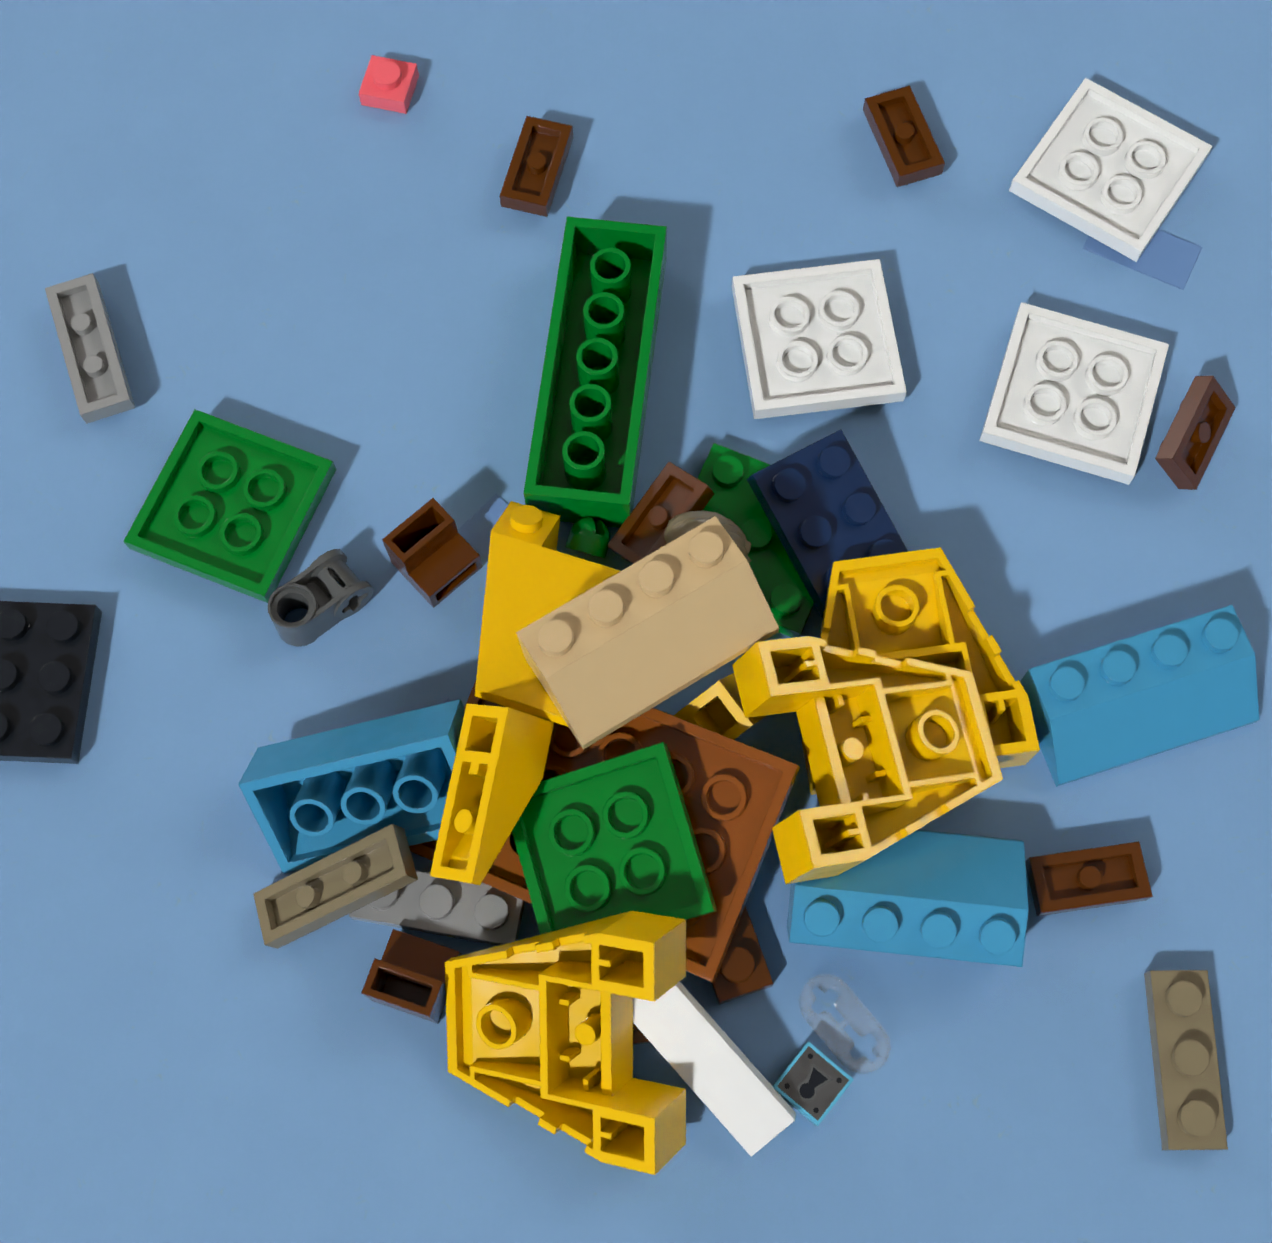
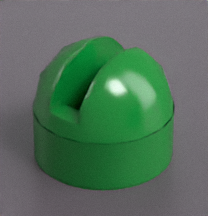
M585 517L573 524L565 547L606 558L610 533L607 526L601 520L594 521L591 517Z

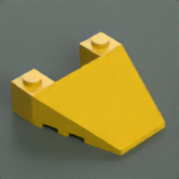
M511 501L492 528L490 534L475 697L568 727L526 661L516 632L619 573L621 570L557 551L560 516L539 510L531 505H523Z
M941 547L833 562L820 638L827 640L826 645L848 650L862 647L875 650L876 656L898 661L912 658L971 671L975 679L1000 768L1026 765L1040 751L1029 697L1020 681H1015L1000 656L1002 650L993 635L989 636L977 617L973 601ZM802 738L810 793L815 795L817 793Z
M812 636L757 641L732 664L745 718L796 712L820 807L798 810L772 827L785 884L838 876L1003 780L975 679L971 671L912 658L898 661L876 656L875 650L862 647L848 650L826 645L827 640Z
M629 911L447 960L445 962L448 1072L507 1107L516 1103L540 1117L537 1125L554 1135L559 1130H562L587 1145L585 1149L586 1154L602 1163L656 1175L686 1144V1089L633 1078V998L655 1002L686 977V919Z

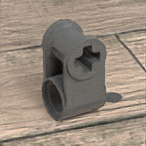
M333 549L322 554L307 569L285 585L277 588L271 594L268 601V613L280 638L287 644L298 647L313 643L337 623L363 608L374 594V588L367 581H360L347 566V556L340 549ZM303 608L308 610L307 615L298 622L290 623L284 621L286 615L294 609Z

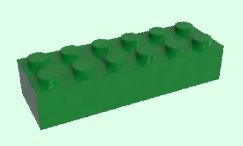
M566 217L523 493L526 505L559 515L562 522L575 523L582 518L591 517L594 521L601 520L608 527L620 528L633 511L666 266L667 226Z

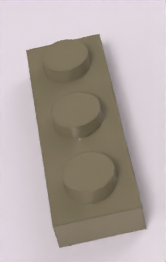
M391 824L253 893L264 945L277 949L417 881L418 877L405 829Z
M1150 970L1144 973L1162 1150H1227L1208 970Z

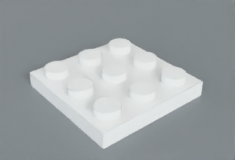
M1085 78L1016 174L1009 191L1137 262L1207 158L1213 146Z
M880 259L732 277V292L754 419L904 401L907 391Z
M1021 302L979 441L1129 485L1136 474L1169 344Z

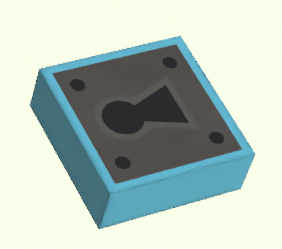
M808 1041L773 1087L784 1100L817 1127L854 1079Z

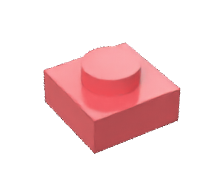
M371 55L358 93L361 105L407 114L419 78L417 64Z

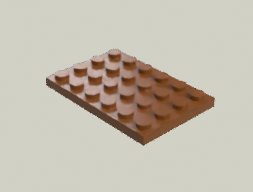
M475 681L466 702L467 704L505 707L475 697ZM655 708L648 710L584 750L569 727L554 722L542 781L664 742L667 744L717 908L715 912L686 920V971L710 982H715L773 837L772 827L779 822L800 766ZM511 832L482 883L532 904ZM437 840L409 846L410 851L433 861Z

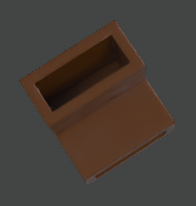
M434 498L430 499L382 539L391 563L433 608L483 567L480 555L458 533L455 520Z
M393 929L382 959L374 958L361 994L376 1003L439 1024L446 1005L445 962L462 954L457 950Z

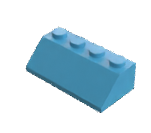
M1233 605L1030 668L1020 681L1029 697L1038 743L1056 787L1253 724L1260 720L1255 653Z
M461 699L258 747L238 785L283 874L301 870L391 824L405 829L409 846L437 840L465 713Z
M917 830L838 876L791 883L786 927L789 943L1023 967L1029 911L1024 842L1015 839Z

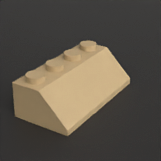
M714 516L516 632L526 661L584 750L742 655L757 641H765L779 632V627L747 559L717 517Z

